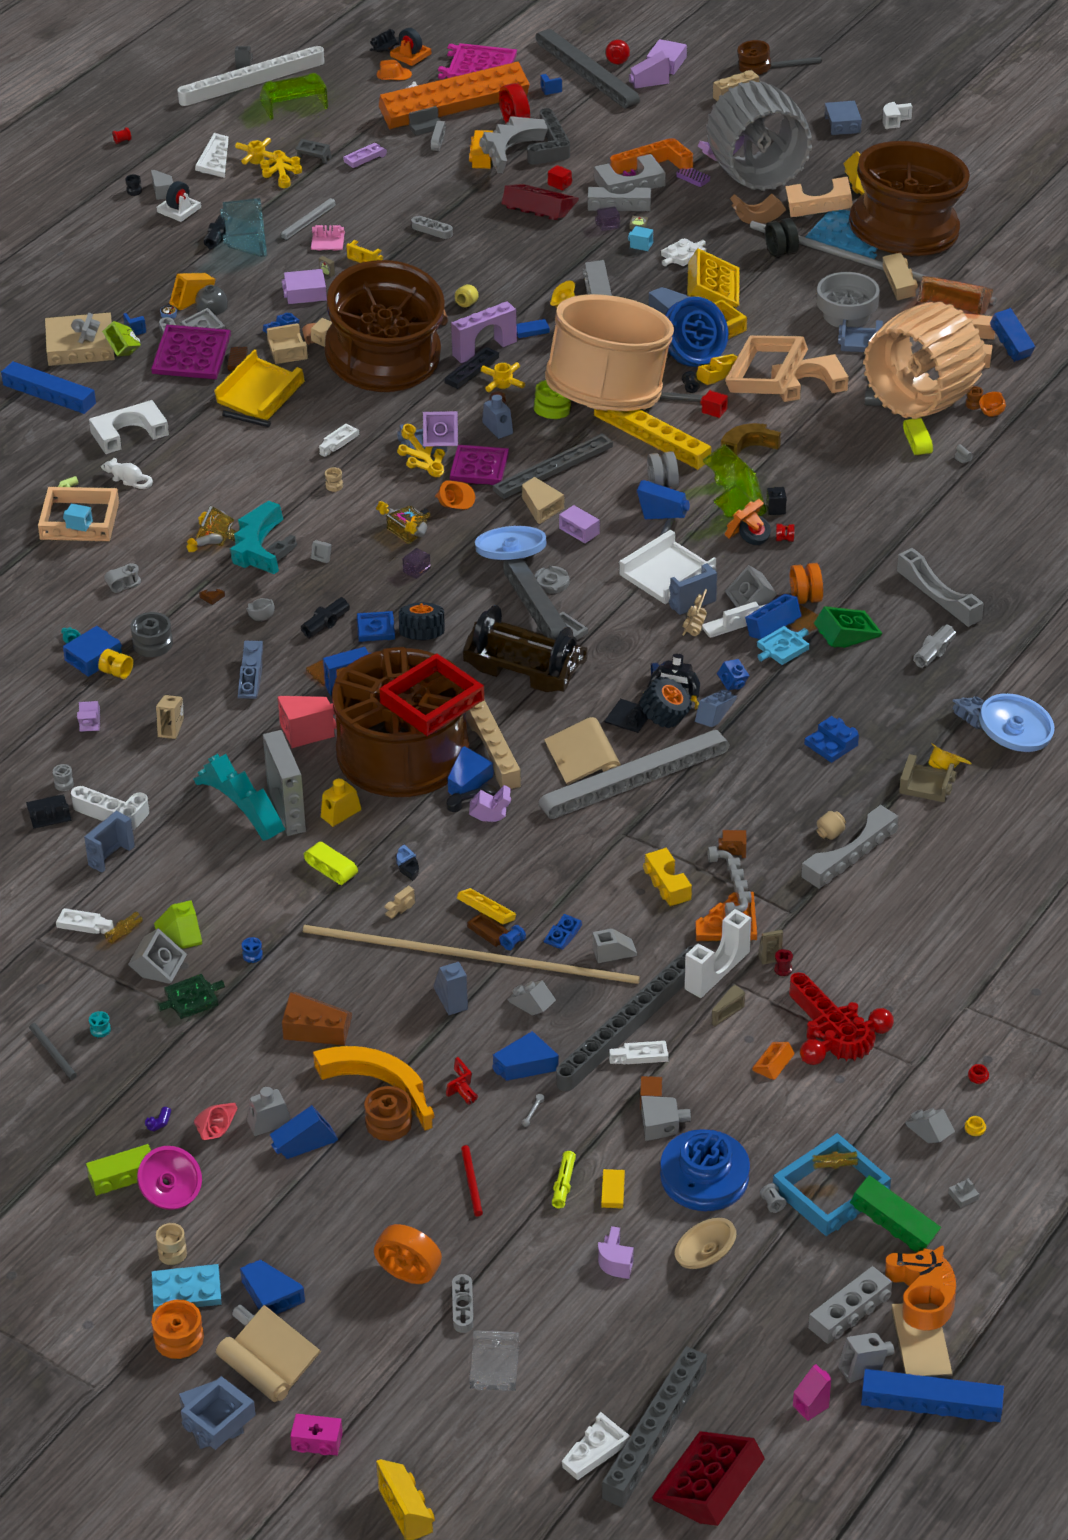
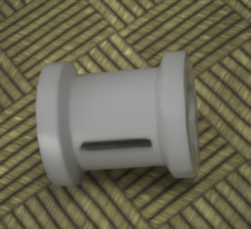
M774 1183L764 1186L760 1191V1196L766 1200L768 1210L777 1213L786 1206V1200L778 1193L779 1188Z

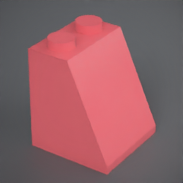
M278 696L280 726L291 748L335 737L336 721L333 718L335 713L333 703L330 704L327 697Z

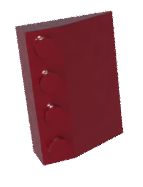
M526 184L505 185L502 204L507 205L506 208H520L521 212L530 213L532 211L535 212V215L542 217L548 215L549 219L553 220L565 217L579 201V197Z
M699 1431L654 1493L652 1499L698 1523L718 1526L763 1463L765 1457L755 1438Z

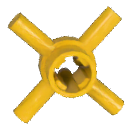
M268 137L262 142L255 140L249 142L248 145L238 142L235 145L237 149L247 151L248 155L241 160L244 165L249 161L252 164H260L262 160H265L264 157L277 159V154L265 151V147L271 143V139Z
M515 362L510 366L507 363H498L495 365L494 370L482 366L481 372L493 376V381L485 388L486 391L491 392L496 387L506 389L511 384L523 389L525 382L513 378V373L520 368V364Z

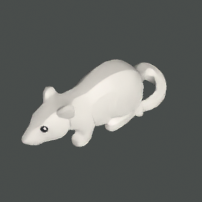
M113 458L111 461L101 465L104 471L114 475L113 481L123 480L124 485L133 486L138 489H148L152 486V478L148 475H143L139 467L132 463H117V459ZM138 481H147L145 484H137Z

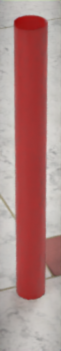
M464 1145L461 1147L473 1211L474 1215L479 1217L483 1214L472 1157L469 1146Z

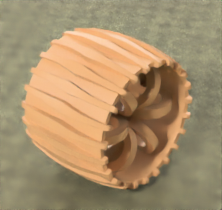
M943 302L920 304L899 313L873 335L864 351L866 354L863 360L866 369L864 375L869 380L868 387H872L875 392L874 397L879 398L883 402L882 406L884 408L888 407L892 410L893 414H900L903 418L912 417V419H917L946 409L970 391L982 375L981 371L985 367L984 357L986 352L983 351L982 345L984 341L980 339L979 329H975L971 323L973 320L971 318L968 319L963 314L964 311L954 308V305H946ZM910 337H913L915 342L918 341L923 345L922 349L914 354L911 350L912 342H910ZM935 367V371H938L939 378L934 381L929 377L928 373H925Z

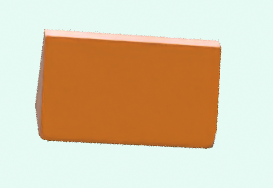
M772 1042L753 1066L752 1070L775 1080L794 1056L790 1043Z

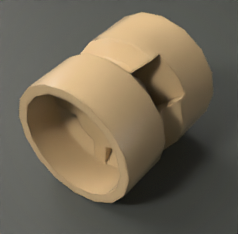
M167 1223L156 1231L158 1256L164 1264H179L187 1256L185 1233L180 1225Z

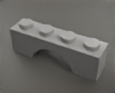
M588 187V211H650L651 188L635 187L629 193L614 194L608 192L604 187Z

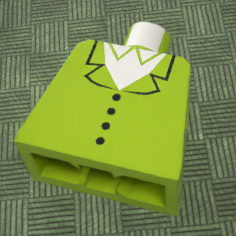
M113 321L102 331L117 356H130L141 346L139 338L135 336L129 326Z

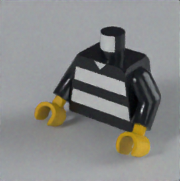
M673 654L672 661L667 660L664 665H660L653 672L647 687L659 677H668L670 680L674 679L687 690L691 697L690 700L695 702V709L697 710L700 681L693 671L692 665L683 663L684 656L682 654Z

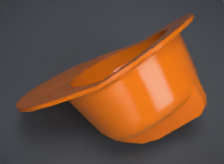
M385 60L380 62V70L376 75L381 80H407L412 76V72L407 68L401 67V64L396 60Z
M445 481L441 484L435 498H438L440 504L446 508L468 509L475 502V493L472 487L466 483Z

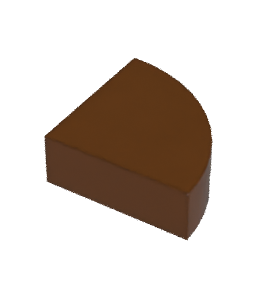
M216 589V591L204 590L199 593V597L213 605L225 597V591Z

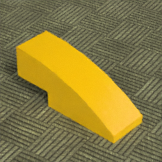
M730 354L711 358L710 364L698 366L697 379L706 385L725 379L738 356Z

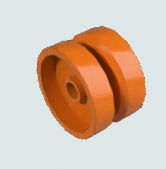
M809 563L805 569L801 564L792 565L789 575L792 596L797 597L799 605L805 604L808 599L811 603L822 602L823 580L819 564Z
M171 1300L160 1305L153 1313L151 1324L156 1349L163 1356L171 1359H182L193 1355L202 1346L204 1339L202 1317L199 1309L193 1303L186 1300Z

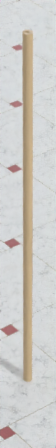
M304 925L303 933L633 984H639L640 976L310 925Z

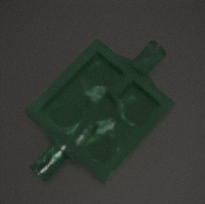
M202 974L164 987L168 1000L157 1003V1007L160 1012L172 1008L180 1019H184L218 1006V999L214 991L225 988L223 980L211 984L205 980Z

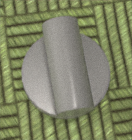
M959 444L956 447L955 459L961 463L971 461L972 453Z

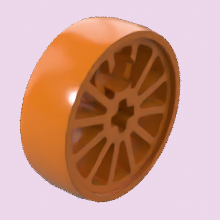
M401 1224L386 1227L380 1234L374 1247L376 1260L388 1273L412 1284H425L429 1282L436 1274L442 1260L440 1249L431 1238L415 1228Z

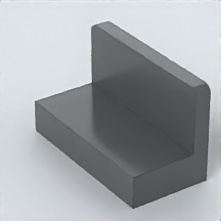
M437 106L409 113V127L415 136L433 132L437 121H440Z

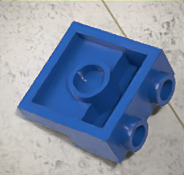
M830 716L818 724V730L806 737L804 744L832 763L858 746L859 734L854 727H847L841 718L836 719Z

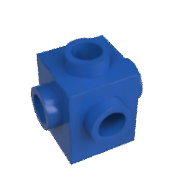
M739 659L723 662L717 672L718 677L727 690L741 689L745 686V682L750 676Z

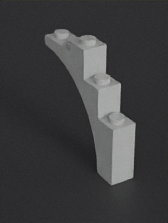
M510 116L509 122L506 125L497 124L493 133L484 132L482 138H480L479 145L483 153L489 154L497 173H503L507 163L505 151L521 142L544 141L548 128L544 119Z

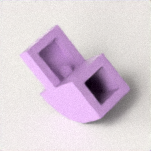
M98 701L79 702L77 720L80 732L100 730V706Z
M503 785L494 796L480 790L470 801L469 815L481 821L489 822L503 819L506 816V807L511 802V788Z
M611 1226L610 1234L605 1235L604 1243L598 1242L599 1266L605 1273L611 1276L629 1279L633 1265L634 1248L619 1245L620 1228Z

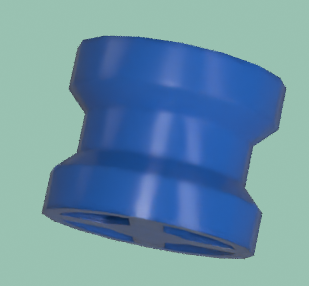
M255 937L245 939L241 944L243 959L248 963L260 961L263 956L261 941Z

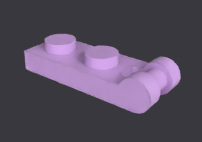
M373 143L343 158L346 164L355 168L379 156L384 157L387 154V150L380 147L377 143Z

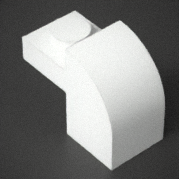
M890 102L883 108V125L885 129L899 128L900 121L911 120L912 118L911 103L896 105L895 102Z

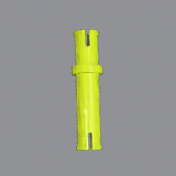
M565 1151L562 1155L558 1178L553 1186L552 1205L555 1208H563L565 1206L567 1194L571 1189L570 1179L576 1160V1154L572 1151Z

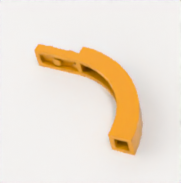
M358 1046L331 1047L313 1052L314 1067L322 1080L340 1075H365L381 1079L394 1087L404 1090L410 1097L411 1107L423 1129L426 1131L433 1128L432 1119H434V1112L431 1106L428 1107L426 1105L423 1081L402 1060L383 1051Z

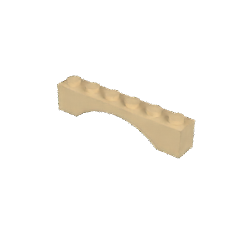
M484 700L466 711V720L471 730L475 731L482 739L490 760L493 762V769L500 787L502 788L503 785L511 789L521 787L520 768Z

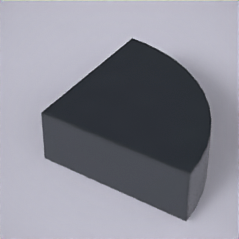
M415 857L399 866V871L412 881L419 874V865Z

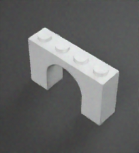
M153 400L89 419L91 434L105 454L121 450L120 435L117 430L125 426L136 425L143 427L153 440L169 435L168 422Z
M734 909L722 921V938L716 953L697 944L685 955V990L702 998L750 952L751 917Z

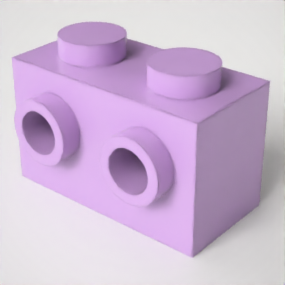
M573 505L559 514V529L583 543H587L600 534V520Z

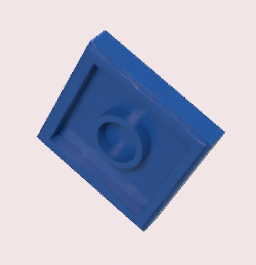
M393 611L357 613L359 642L395 639Z

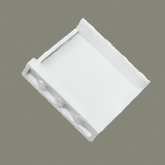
M669 530L620 560V576L662 603L667 604L670 599V578L675 577L678 581H683L701 574V565L707 563L716 571V558L705 561L675 542V532Z

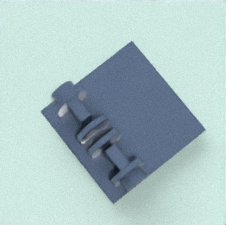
M976 696L973 698L953 699V702L956 703L953 706L954 713L976 729H982L979 713L984 704L983 700Z

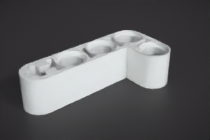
M77 786L71 791L73 809L101 821L107 819L117 810L131 818L132 829L134 830L149 814L148 797L144 793H135L124 802L84 786Z

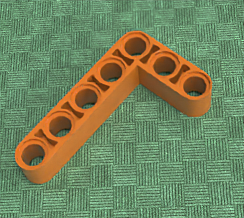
M673 138L618 153L610 157V166L619 175L623 174V171L637 170V157L652 154L658 163L669 160L679 169L693 168V153Z

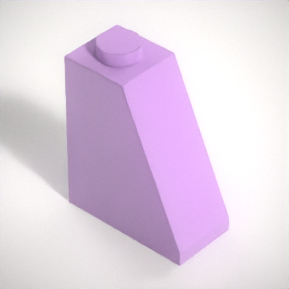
M666 50L658 52L631 68L629 82L633 84L634 88L669 84V56Z

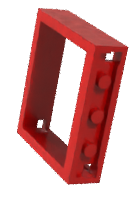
M438 653L379 688L380 703L426 736L484 701V685ZM437 671L465 690L427 715H424L398 696Z

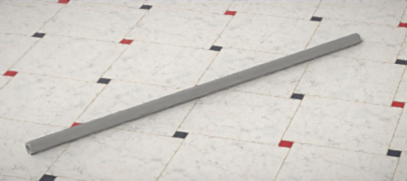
M751 221V229L765 233V224ZM799 236V244L883 270L882 261ZM912 271L913 280L916 279L918 282L993 306L996 303L997 298Z

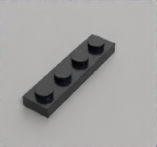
M485 347L444 378L445 384L459 389L479 374L482 366L488 367L499 358V352Z

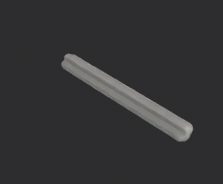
M329 198L282 231L281 238L287 240L332 209L336 205V201Z

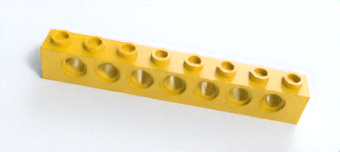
M594 409V416L663 452L673 451L676 459L697 470L711 461L710 445L640 409L630 411Z

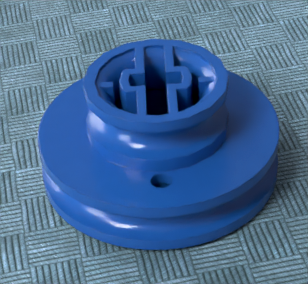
M689 297L676 302L667 310L665 316L674 327L668 352L676 361L686 366L698 367L710 363L713 357L721 356L728 342V326L723 313L713 302L702 297Z
M707 1129L688 1131L672 1139L662 1153L661 1184L671 1199L686 1208L697 1211L724 1209L737 1202L747 1189L750 1172L748 1154L737 1140L725 1133Z

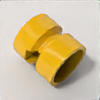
M106 649L99 658L98 668L107 674L126 679L132 671L133 659L125 654H119L111 649Z

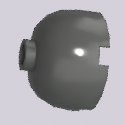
M207 285L198 291L195 298L197 312L209 308L212 313L219 315L225 312L228 307L225 292L217 286Z

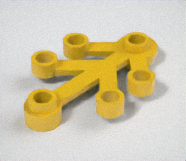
M276 150L273 152L277 154L276 160L269 159L260 162V167L263 169L262 176L269 178L278 170L280 175L278 186L280 188H288L291 186L289 176L286 175L285 169L294 174H301L300 158L296 156L290 158L281 150Z
M405 424L401 430L402 437L409 439L416 450L401 444L397 449V453L401 456H406L407 454L414 456L409 457L406 462L409 468L419 467L427 470L433 477H441L444 473V466L441 461L445 456V451L436 449L434 453L435 461H433L430 455L434 446H427L424 449L415 437L416 428L412 424ZM415 457L424 460L426 463L418 461Z

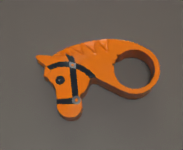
M940 1246L935 1250L924 1248L923 1251L915 1254L891 1253L886 1257L885 1276L892 1282H904L909 1286L903 1295L902 1315L904 1321L913 1328L919 1330L938 1329L950 1319L954 1311L956 1278L951 1265L944 1258V1246ZM932 1303L939 1307L932 1310H923L916 1308L914 1305Z

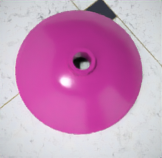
M161 1146L153 1149L143 1158L138 1168L137 1181L141 1193L151 1204L166 1210H176L187 1206L196 1198L201 1188L202 1174L197 1161L190 1153L175 1146ZM163 1180H168L169 1185H165L163 1183Z

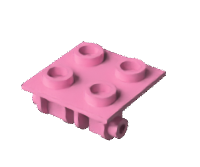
M323 225L312 227L311 250H343L344 227L333 225V231L331 225L329 226V231H327V225H325V231Z

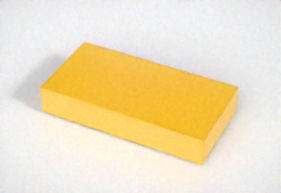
M603 1169L601 1208H623L625 1170Z

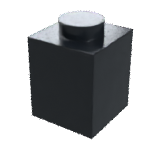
M767 488L766 506L768 515L786 514L787 497L785 488Z

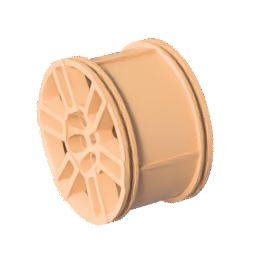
M579 295L568 298L558 305L551 353L545 371V379L548 386L553 391L574 402L598 410L630 411L647 409L654 406L660 399L663 387L662 378L668 348L674 332L671 321L664 314L648 305L610 295Z

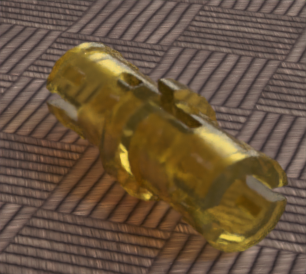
M135 911L125 920L117 922V926L104 934L106 939L113 935L108 942L113 944L121 936L128 935L132 928L142 923L143 919L141 916L134 920L140 914Z
M832 1152L828 1155H813L812 1162H815L813 1168L833 1167V1169H838L839 1166L858 1165V1159L851 1158H856L857 1152L839 1154Z

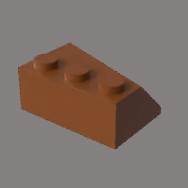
M290 992L282 1020L283 1039L345 1046L352 1012L297 992Z

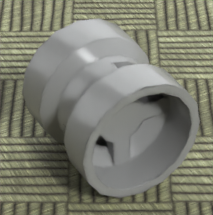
M66 764L54 767L55 788L59 791L70 790L74 785L71 767Z

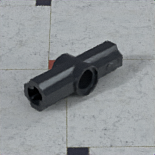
M222 212L215 223H210L208 234L204 238V245L208 249H214L222 238H226L228 227L232 223V216L227 212Z
M340 597L326 608L318 607L313 617L301 625V631L307 638H310L325 627L328 629L335 626L337 618L350 610V605L345 598Z

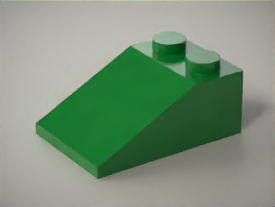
M824 606L814 622L819 633L834 648H846L880 637L883 634L866 611Z

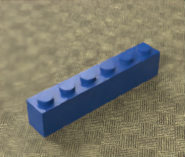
M12 362L1 371L4 386L85 414L96 404L95 391L93 389L31 367Z
M865 1369L861 1405L872 1408L880 1407L916 1413L937 1414L940 1416L961 1417L963 1419L985 1420L987 1422H1001L1004 1386Z

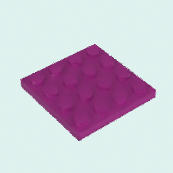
M166 324L151 368L152 374L217 379L231 331L227 329Z

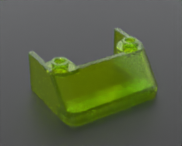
M316 73L274 82L268 81L262 86L260 102L271 120L273 119L272 103L317 94L324 108L328 109L327 87Z
M725 444L703 459V462L714 471L716 483L725 488V492L713 501L723 510L726 517L734 519L733 515L739 509L742 511L751 501L755 502L760 499L764 503L755 472ZM765 503L758 512V516H762L767 512Z

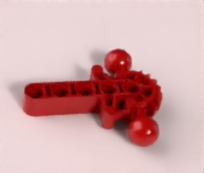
M797 972L790 977V997L813 1020L807 1023L806 1037L808 1040L800 1048L802 1060L809 1065L820 1064L824 1061L826 1052L829 1051L837 1056L838 1060L844 1058L846 1062L848 1059L855 1061L857 1057L863 1059L864 1055H869L870 1050L874 1047L875 1032L878 1034L887 1033L893 1027L894 1018L887 1009H874L870 1012L868 1020L864 1022V1019L858 1015L857 1003L850 1002L848 1006L837 1007L806 974Z

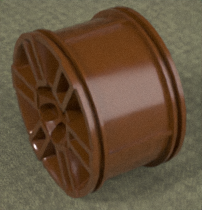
M405 647L386 648L355 660L337 676L332 691L337 730V762L345 777L359 788L388 797H412L433 792L448 784L449 774L462 747L469 748L466 712L426 736L380 703L379 688L427 658H430L434 653ZM437 671L398 696L424 715H427L465 690ZM384 722V729L387 732H391V734L372 731L368 728ZM401 727H404L408 732L401 733Z

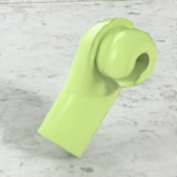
M74 476L60 481L58 487L78 485V479Z

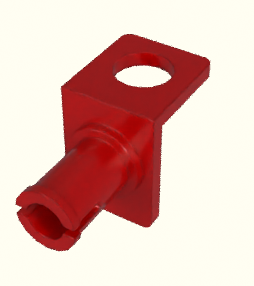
M456 1057L454 1070L460 1077L447 1084L446 1096L449 1097L458 1092L466 1101V1104L470 1105V1100L474 1103L478 1098V1095L469 1086L472 1072L459 1057Z

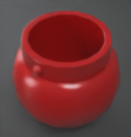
M616 39L607 45L605 55L610 63L620 65L628 60L630 49L625 41Z

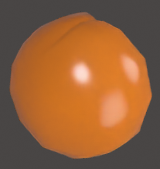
M989 392L980 398L979 405L984 415L994 417L1004 412L1006 402L1002 393Z

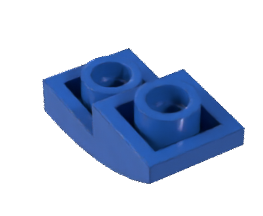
M284 313L277 316L276 322L263 325V331L267 333V328L297 324L300 320L292 313Z
M563 914L557 926H552L544 943L564 949L581 928L582 921Z

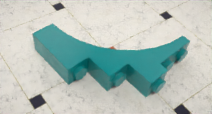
M268 500L238 519L239 531L234 534L235 545L230 548L233 564L243 568L252 565L272 574L279 572L276 556L267 552L262 547L266 535L284 520L279 504Z
M216 754L208 758L209 763L203 765L204 768L197 772L198 776L193 778L196 785L212 786L228 796L247 816L263 841L286 830L264 788L257 791L245 771L237 773L227 754L222 756Z

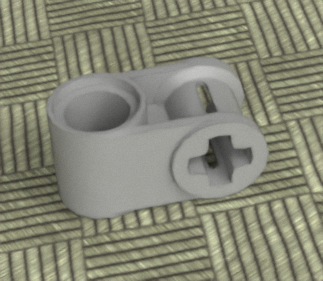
M133 563L110 570L104 576L106 583L114 593L136 587L141 583V579L138 576L139 568Z

